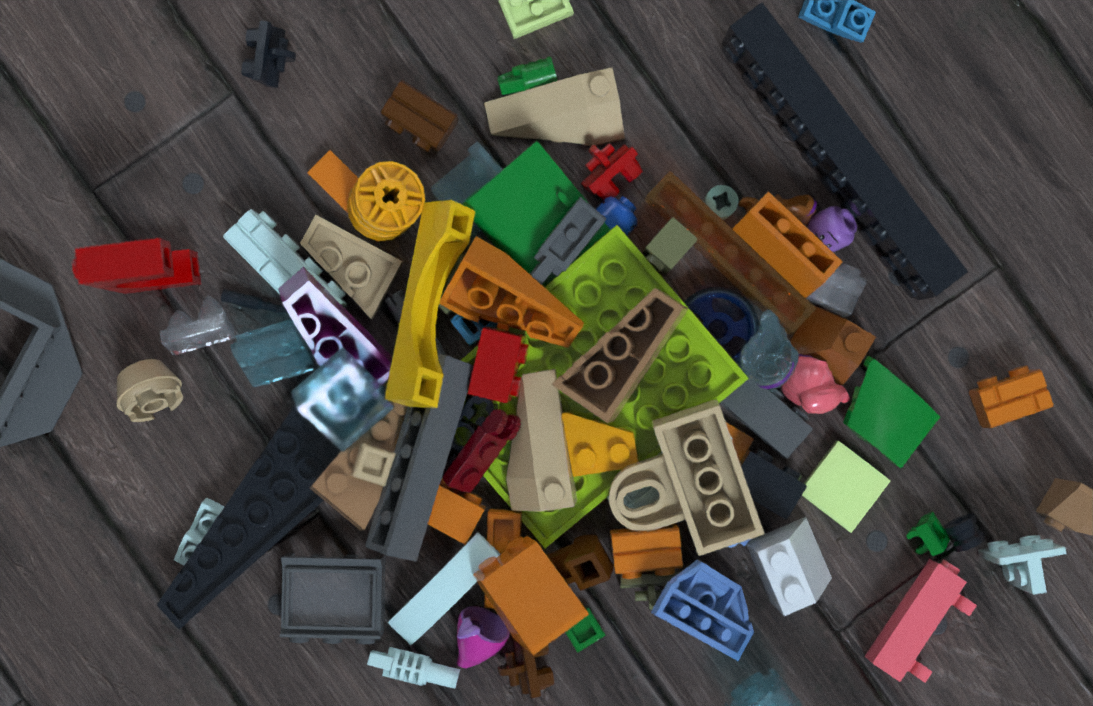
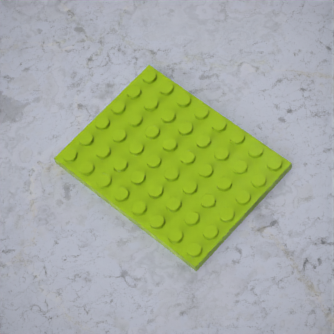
M616 225L573 262L565 272L563 271L545 287L584 322L583 328L569 348L531 338L526 331L512 327L509 328L508 332L525 335L524 344H529L525 364H519L517 376L522 377L523 374L556 369L557 378L562 376L573 366L572 364L582 355H585L599 342L600 338L613 329L626 314L655 288L663 291L688 308V306L621 228ZM688 308V311L615 421L606 423L560 390L559 392L563 412L568 411L577 416L598 420L613 427L633 431L640 462L657 456L662 452L653 428V420L715 399L720 403L749 378ZM478 346L460 361L474 365ZM467 392L463 408L474 395H470ZM519 394L517 397L512 396L511 401L508 403L496 401L498 409L505 411L508 416L509 414L516 416ZM486 402L481 404L475 403L474 406L478 408V411L469 421L475 424L480 416L484 414L489 415L485 410ZM458 427L455 432L457 442L462 445H466L472 436L470 430L466 427ZM507 440L508 442L483 476L511 508L506 476L512 440ZM622 469L574 477L577 502L574 507L541 512L522 511V522L543 547L547 548L609 496L611 483Z

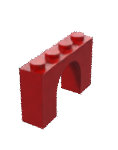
M161 238L76 248V258L72 260L73 274L78 279L80 285L123 294L201 284L198 252L191 249L171 251L170 242Z

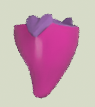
M469 606L461 611L457 624V645L459 649L457 664L459 667L469 668L491 658L503 648L510 632L498 614L496 615L485 608Z

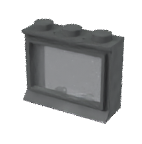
M287 553L281 557L282 603L280 637H289V642L306 643L309 642V638H322V642L327 644L341 643L342 639H355L357 644H373L375 639L382 637L384 634L386 555H378L376 558H358V555L355 554L345 555L344 557H326V554H312L310 557L295 556V553Z

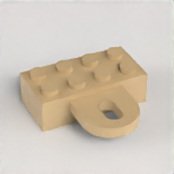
M717 399L653 420V428L662 454L623 468L614 477L610 486V508L615 518L623 526L634 531L647 532L686 520L698 556L764 535ZM647 486L654 487L659 492V497L655 502L638 508H629L623 501L625 495L629 492Z

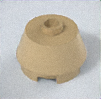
M147 359L136 362L123 369L117 376V408L124 412L125 415H129L132 422L155 419L153 413L168 406L172 411L182 402L183 395L180 390L182 382L160 360Z

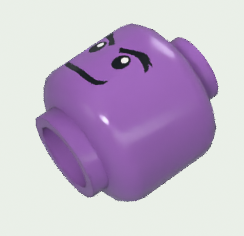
M830 206L812 215L807 228L834 253L852 243L857 231V224L855 218L847 209Z

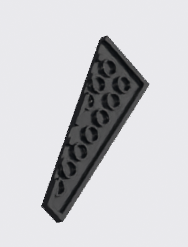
M317 377L310 382L302 396L293 406L291 412L273 435V438L253 464L224 509L215 519L186 564L157 603L158 608L178 629H181L324 501L309 487L361 426L347 413L346 409Z

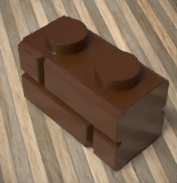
M403 80L398 83L392 96L389 97L381 110L383 118L386 119L384 123L386 127L399 135L403 131L414 137L412 143L427 153L431 148L439 152L459 121L457 114Z

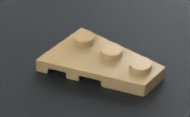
M315 215L300 243L373 320L404 262Z

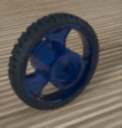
M709 287L695 292L684 301L692 312L701 317V323L707 330L710 322L713 320L720 321L724 325V335L716 339L720 345L728 343L733 336H738L745 341L742 348L731 357L736 363L741 365L750 357L757 345L760 328L755 309L744 296L729 288ZM720 298L732 302L742 311L744 317L740 321L734 322L729 315L722 312H714L712 299Z

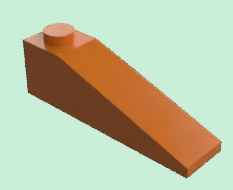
M477 236L465 254L439 303L467 320L479 322L480 319L498 323L497 328L508 331L510 327L526 331L531 338L569 348L584 325L582 320L510 256Z

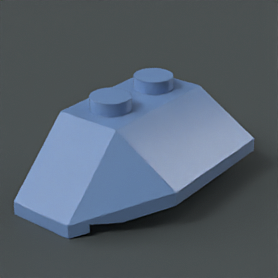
M699 560L693 562L667 582L651 611L654 615L739 661L754 633L752 623L749 622L748 608L742 586Z

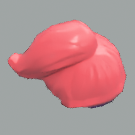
M793 354L786 357L779 365L777 374L779 381H781L788 375L794 362L790 376L780 387L782 393L790 401L802 406L808 414H824L835 409L840 402L847 403L850 401L847 390L842 385L834 382V377L826 361H821L808 355Z

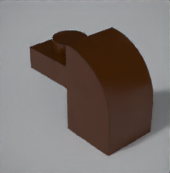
M594 534L579 536L575 538L572 545L546 554L566 583L571 584L575 582L580 591L610 580L614 569L612 561L600 540Z

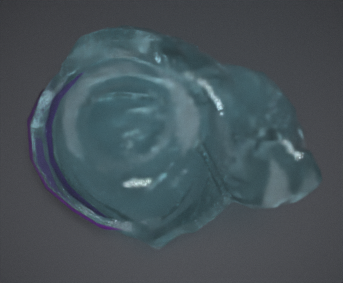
M766 310L760 317L761 325L757 332L743 346L740 358L742 371L749 379L754 380L760 388L773 389L781 387L794 373L798 363V351L788 339L787 333L780 324L776 314L771 310Z

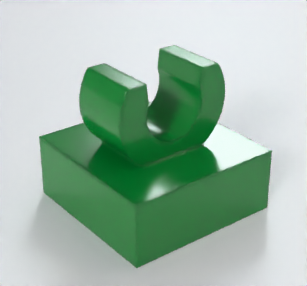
M933 511L922 516L917 526L912 527L906 535L907 539L917 536L923 540L924 543L918 545L915 550L917 554H924L929 550L932 556L938 555L945 551L950 541L948 534H946Z

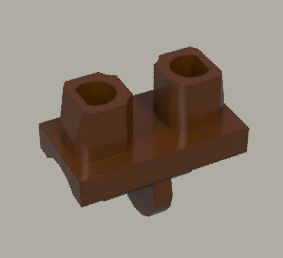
M512 637L514 651L505 653L506 664L498 667V674L500 676H509L510 686L520 685L522 694H529L530 698L540 697V690L555 684L551 667L543 666L536 668L535 657L547 655L549 647L547 645L535 655H532Z

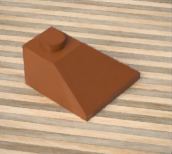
M811 305L778 361L782 362L786 357L793 354L808 355L818 360L826 361L834 377V382L843 385L859 367L876 336L845 318Z

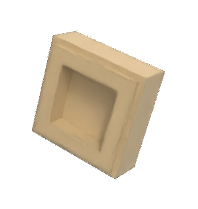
M361 443L350 476L385 486L395 453Z

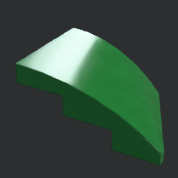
M868 356L864 362L868 369L862 386L855 387L852 404L847 410L843 424L858 438L875 447L892 464L901 469L939 420L940 416L904 382L874 358Z

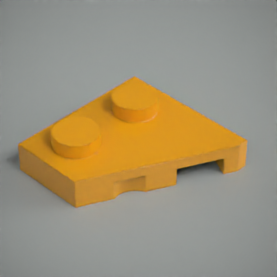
M568 411L562 413L573 477L619 470L639 462L633 431L613 427L598 420L577 416Z

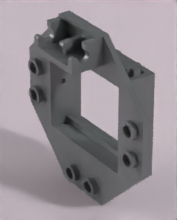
M0 258V309L34 325L0 389V447L53 431L83 375V370L54 285Z

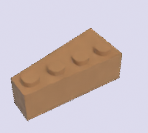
M656 288L653 289L613 329L600 338L598 343L585 355H582L572 364L571 368L562 376H559L551 385L606 423L615 421L688 311V308L663 291Z
M384 399L309 487L360 531L365 530L379 502L383 489L381 485L350 476L360 444L364 443L394 453L408 407Z

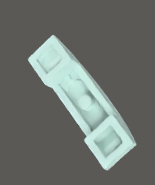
M477 532L388 623L412 645L477 582L472 574L479 570V565L492 556L498 557L500 553Z

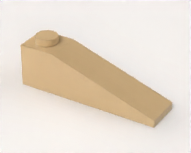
M613 68L576 75L484 102L492 136L550 140L557 143H578L585 146H596L625 139L620 100Z
M556 369L522 375L516 416L521 420V428L515 438L512 439L506 476L511 509L513 511L541 512L574 507L577 502L575 482L572 475L562 418L563 410L560 392L551 385L557 379Z

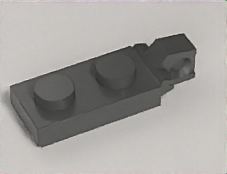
M579 197L537 249L538 252L534 258L539 262L530 275L542 285L551 272L556 276L562 271L565 272L607 218Z

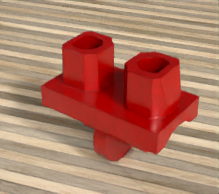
M611 144L606 145L601 151L595 145H592L588 151L593 158L585 164V167L592 173L580 184L586 191L596 194L602 200L609 196L616 197L620 190L611 179L617 173H620L626 181L631 182L643 172L635 158L638 153L633 147L628 148L624 144L616 152H614L615 149Z

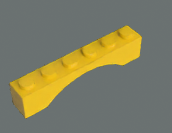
M453 200L426 202L421 214L384 398L408 407L437 408L444 375L436 348L438 306L448 276L457 259L469 244L475 215L474 210Z

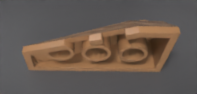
M1055 478L1036 510L1037 513L1046 517L1043 523L1059 532H1062L1063 529L1093 535V489L1080 482Z

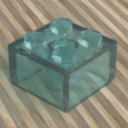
M344 347L292 391L297 410L342 452L395 408L392 401L384 399L386 389Z

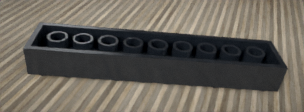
M763 2L733 23L721 43L724 56L731 64L736 63L743 72L742 78L751 90L756 89L763 98L761 102L765 110L771 116L776 115L783 124L781 129L784 135L791 142H797L803 150L801 156L811 168L816 167L823 176L821 182L826 190L831 194L836 193L842 201L841 208L847 209L862 228L860 232L869 245L877 247L882 254L880 259L884 266L890 272L895 271L902 280L900 285L903 291L910 298L913 299L915 297L917 301L936 297L967 274L968 270Z

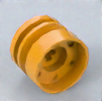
M393 161L378 162L367 168L351 189L347 201L348 217L355 229L365 237L377 241L393 240L404 234L422 213L425 202L423 185L417 174L406 165ZM384 195H393L394 199L385 203L382 200Z

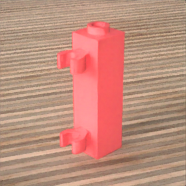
M929 559L864 657L899 682L909 671L926 683L932 671L915 659L951 605L968 616L972 614L977 606L959 594L967 583L957 576L960 570L944 559L940 564Z

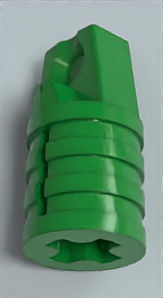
M551 56L514 66L511 72L498 76V84L502 95L522 92L558 81Z

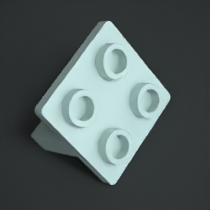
M1039 535L1024 536L1020 538V543L1009 545L1008 541L990 542L987 544L988 548L978 550L979 557L1002 565L1004 577L1009 581L1010 585L1033 595L1046 592L1041 558L1067 554L1065 546L1053 543L1052 539H1041Z

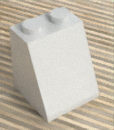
M806 517L756 537L746 545L770 602L784 616L816 603L832 579Z

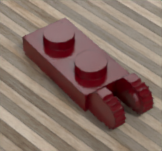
M501 409L493 410L483 424L478 426L443 475L442 480L448 487L471 493L490 465L498 457L500 451L508 442L507 440H512L521 428L520 418L513 414L508 416Z

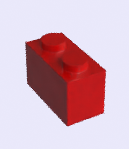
M491 327L482 328L468 394L503 403L510 402L512 396H518L522 377L517 376L519 364H525L529 351V344H524L525 335Z

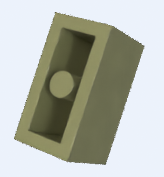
M672 217L646 246L642 254L658 273L662 272L666 275L694 245L698 238Z

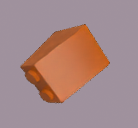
M526 536L524 538L518 537L506 546L507 550L498 557L492 556L484 560L479 565V570L472 575L512 637L532 655H535L589 614L539 544Z

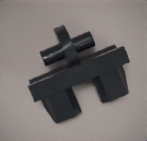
M260 21L259 27L247 29L245 41L247 46L256 49L255 59H245L242 62L241 74L269 88H278L280 72L284 73L286 62H295L296 53L287 50L289 40L285 39V30L273 26L269 21Z

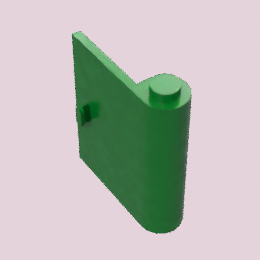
M536 141L488 183L474 191L461 204L475 211L473 222L492 245L505 252L530 274L539 262L534 258L538 252L537 249L579 197L585 201L586 199L538 141ZM605 222L573 262L610 231ZM551 272L542 283V286L545 288L557 276Z

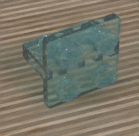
M292 319L236 335L237 342L231 344V352L252 387L268 385L272 382L298 376L315 369L314 362L306 347V341Z

